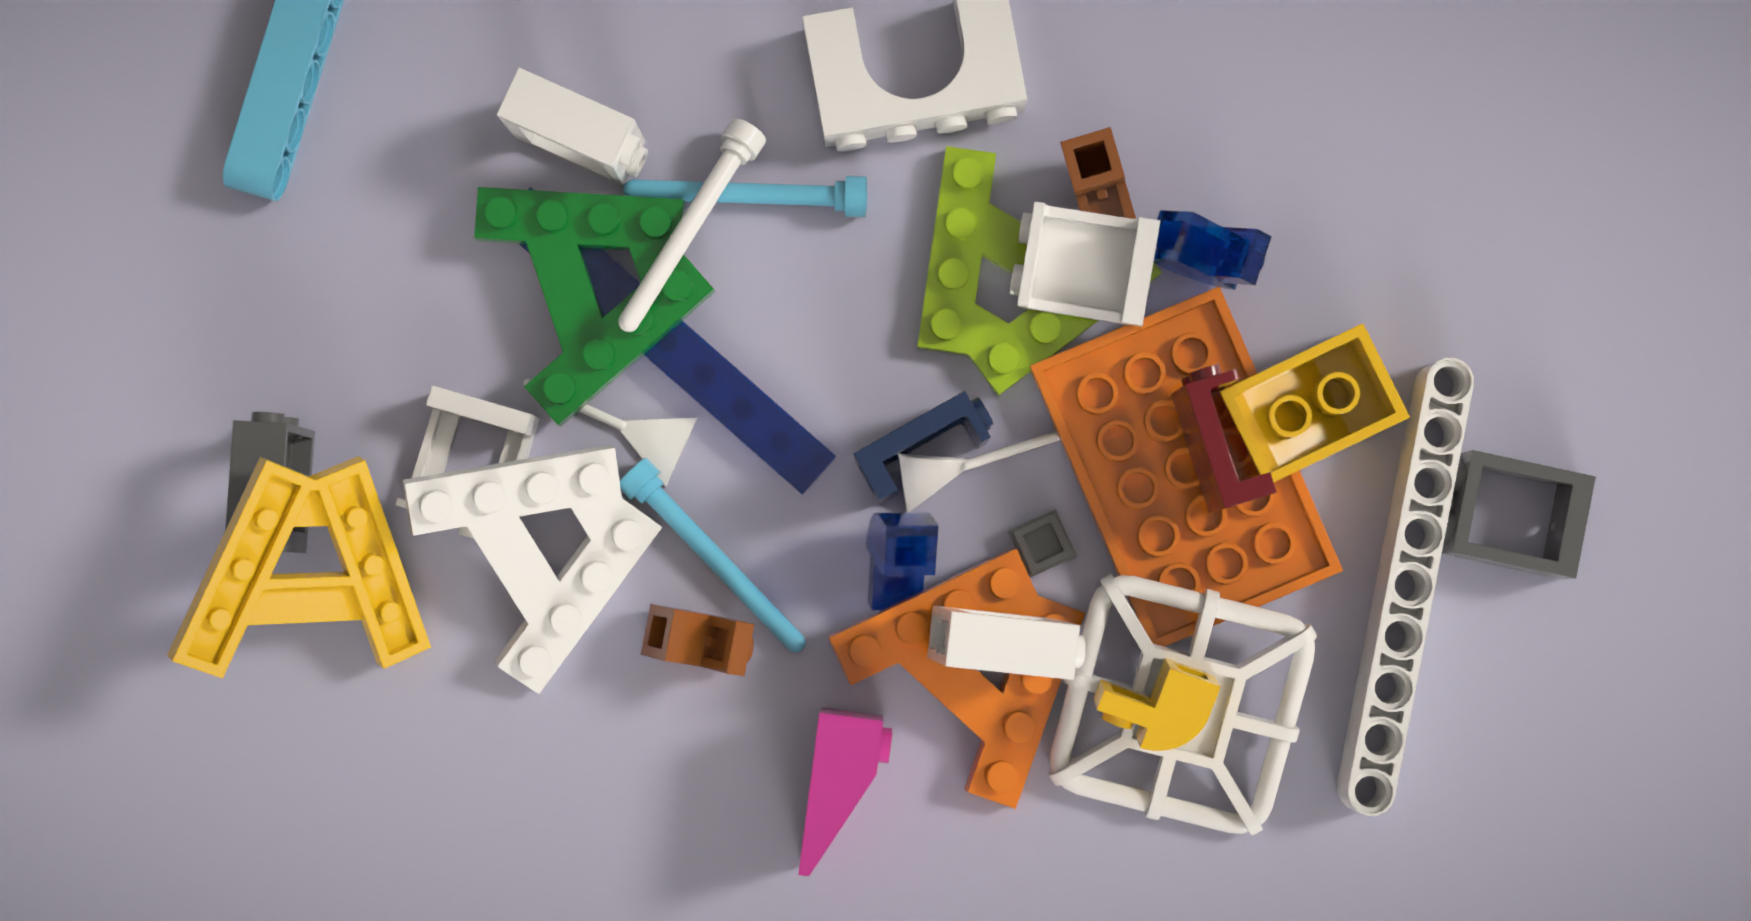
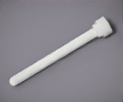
M732 119L720 138L722 142L720 147L722 155L621 313L618 323L622 330L632 332L638 328L739 165H746L748 160L753 161L758 156L766 143V138L752 124L741 119Z

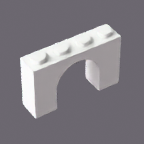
M953 0V9L962 51V65L956 77L947 87L936 94L918 99L901 98L892 95L879 87L870 77L862 59L853 7L802 16L825 147L836 145L837 151H852L865 147L867 145L866 140L886 136L887 142H902L917 137L916 131L937 128V133L944 134L967 128V122L987 118V123L994 125L1017 119V113L1024 112L1027 94L1009 0Z

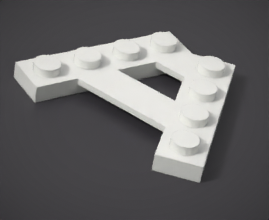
M611 444L402 480L410 531L413 536L467 526L525 618L494 662L498 668L538 694L543 690L662 528L656 521L622 498L615 447ZM571 508L587 536L557 577L519 518L520 516Z

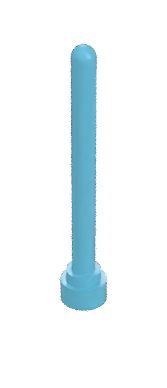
M846 176L845 181H836L835 186L729 182L716 203L835 206V211L845 212V217L866 218L867 176ZM632 179L624 184L623 193L625 196L684 199L685 202H692L704 182Z
M647 457L634 466L620 480L621 491L630 500L636 498L641 504L647 502L789 651L793 653L802 651L806 645L804 636L661 488L664 482L658 477L661 472Z

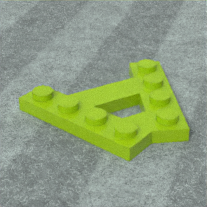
M946 146L917 349L967 356L991 389L999 396L1031 372L1030 365L1052 357L1100 320L1028 309L1016 319L1007 323L975 304L982 257L1012 274L1014 264L1024 265L1027 244L1018 243L1021 221L990 204L997 153ZM1154 261L1150 283L1162 274V271Z

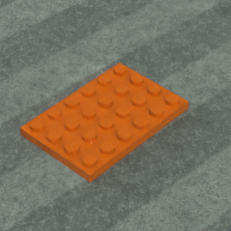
M1220 286L1144 317L1142 327L1125 325L1030 365L1031 375L1118 576H1137L1204 593L1205 589L1220 592V598L1260 607L1343 571L1300 470L1274 482L1277 493L1208 513L1171 394L1183 386L1181 379L1189 376V373L1216 364L1220 365L1222 373L1233 369L1237 370L1239 380L1226 388L1258 374ZM1222 390L1211 393L1239 481L1258 476L1259 473L1219 394ZM1127 596L1131 608L1153 644L1165 647L1194 634L1198 613ZM1215 618L1213 626L1226 620Z

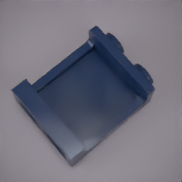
M963 391L853 453L854 461L879 505L898 494V488L885 467L898 460L897 454H908L958 425L964 426L977 449L987 444L991 438L988 430L991 429L990 426L994 425L979 397L970 401L966 392Z

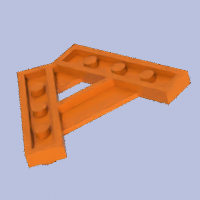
M1011 548L827 636L850 685L899 663L981 739L964 790L1016 809L1062 679L1005 673L1000 689H997L978 670L946 667L927 658L933 605L1053 618L1077 624L1081 627L1085 613L1038 596L1017 549Z

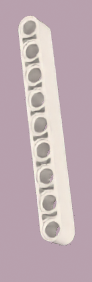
M1444 358L1425 366L1418 372L1414 381L1408 413L1410 418L1407 419L1337 780V793L1340 800L1348 808L1367 816H1377L1385 813L1392 806L1396 795L1474 387V376L1470 367L1464 361L1457 358ZM1438 370L1446 372L1452 378L1453 391L1450 396L1440 394L1435 388L1434 377ZM1429 420L1437 422L1443 429L1444 439L1439 447L1432 446L1424 436V428ZM1420 470L1428 472L1434 481L1433 493L1428 498L1421 496L1414 486V479ZM1412 520L1418 522L1425 532L1423 544L1417 549L1411 547L1405 539V528ZM1403 571L1408 572L1415 581V590L1406 600L1402 599L1395 590V580ZM1397 622L1405 631V641L1399 649L1393 651L1386 644L1385 632L1391 623ZM1389 673L1396 683V690L1389 700L1382 702L1375 693V683L1381 675ZM1379 724L1386 733V741L1379 751L1372 753L1366 747L1365 735L1372 726ZM1371 776L1376 784V793L1369 802L1359 803L1355 796V787L1362 778Z

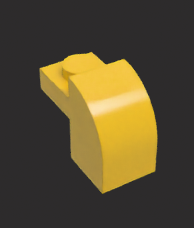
M1164 658L1150 696L1100 679L1093 699L1096 709L1103 712L1101 718L1106 722L1124 729H1132L1133 723L1139 725L1136 738L1140 748L1151 751H1166L1185 745L1201 732L1210 717L1221 686L1212 674Z

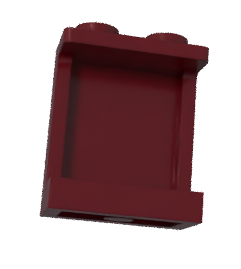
M1216 364L1193 371L1188 374L1189 376L1182 378L1183 386L1172 393L1171 398L1208 513L1277 493L1271 472L1239 481L1211 393L1222 390L1239 380L1237 370L1233 369L1222 373L1220 365Z

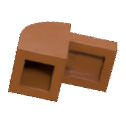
M1111 127L1061 141V148L1079 210L1136 219Z
M650 603L640 655L745 677L747 662L751 659L754 649L752 637L754 624L733 618Z

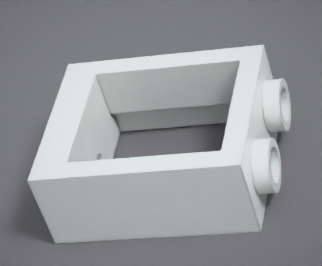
M520 67L497 113V116L516 139L621 186H624L630 175L633 177L639 175L648 155V149L644 148L646 141L635 119Z
M933 605L927 658L946 667L1074 680L1075 668H1081L1083 665L1086 644L1084 636L1079 635L1080 625L1066 621Z

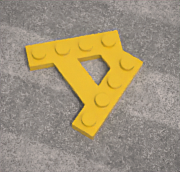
M357 456L307 476L263 457L259 458L167 654L173 662L223 679L247 626L263 624L361 620L376 663L383 669L431 648L366 461ZM327 526L343 572L272 574L293 527Z

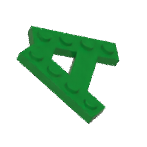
M478 187L474 238L477 241L527 244L563 353L524 387L558 426L564 425L715 293L714 288L683 254L638 328L632 332H626L620 328L618 320L637 288L603 317L580 249L581 247L630 250L641 283L685 214L684 199Z

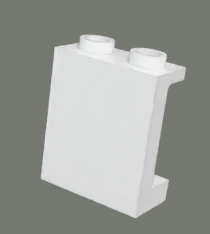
M1034 202L1033 213L1023 212L1018 243L1027 244L1024 265L1014 264L1010 295L1019 296L1017 306L1020 308L1142 327L1160 220L1139 217V220L1053 207L1042 202Z

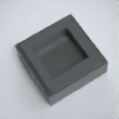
M1056 509L1008 531L1030 578L1077 556Z

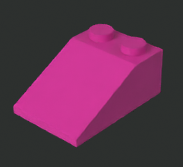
M821 708L818 718L798 875L810 876L876 777L878 762L889 764L893 732L892 728L883 727V715Z

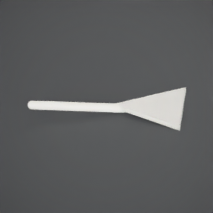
M525 379L523 385L525 386L532 379ZM588 404L578 411L620 430L641 458L647 457L661 472L658 477L664 482L663 485L665 487L698 419L672 418L623 421Z
M1056 431L970 459L897 454L907 514L963 471L1059 441Z

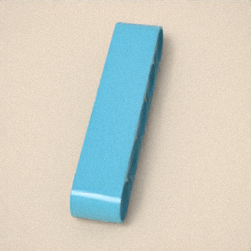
M275 0L223 169V183L225 187L273 201H278L282 197L290 178L344 0Z

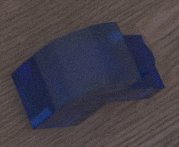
M1160 210L1157 220H1160L1153 261L1155 264L1178 275L1208 285L1220 286V288L1235 290L1237 284L1256 285L1272 236L1259 229L1222 227L1191 211Z
M929 512L874 513L872 515L866 539V548L870 553L868 605L871 610H883L923 591L924 575H935L939 525Z

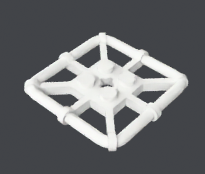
M1109 574L1100 579L1102 585L1096 589L1090 601L1082 631L1086 644L1083 665L1081 668H1075L1074 680L1064 679V683L1068 685L1051 748V770L1048 773L1055 786L1061 785L1064 789L1080 796L1143 811L1146 818L1159 820L1160 816L1226 833L1244 834L1250 832L1252 836L1262 831L1261 825L1267 820L1273 808L1291 742H1297L1300 728L1296 726V722L1313 665L1315 653L1314 640L1317 638L1312 625L1309 623L1303 624L1302 621L1288 614L1220 598V592L1205 589L1204 593L1127 575L1113 577L1112 574ZM1125 596H1132L1198 613L1189 652L1153 644ZM1112 603L1141 649L1132 685L1093 674ZM1215 618L1284 635V638L1237 665L1204 657ZM1293 654L1276 719L1269 720L1237 712L1246 680ZM1164 658L1214 675L1221 686L1206 725L1194 739L1181 747L1166 751L1142 749L1136 738L1139 725L1133 723L1132 729L1121 728L1119 733L1077 757L1071 758L1088 691L1095 693L1100 679L1150 696ZM1233 728L1270 737L1251 806L1247 803L1223 762ZM1127 748L1160 756L1153 785L1149 792L1082 775ZM1176 760L1212 769L1238 813H1231L1168 797L1167 792Z

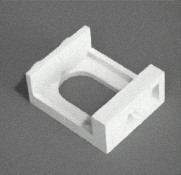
M432 385L426 405L433 408L412 478L444 473L461 417L508 430L499 463L528 459L540 418L526 412ZM397 498L395 505L407 508L406 500ZM467 526L459 527L457 534L473 538Z

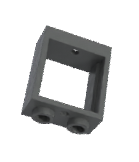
M252 412L251 421L233 420L225 530L260 457L304 475H312L315 431L298 427V418L284 417L285 414ZM293 527L282 552L306 553L308 527Z
M1475 450L1461 453L1442 554L1556 579H1576L1596 476ZM1482 469L1557 485L1543 558L1468 542Z

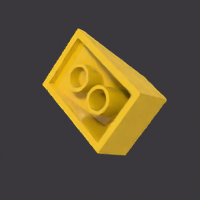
M1363 323L1219 392L1259 475L1271 472L1273 482L1410 418Z

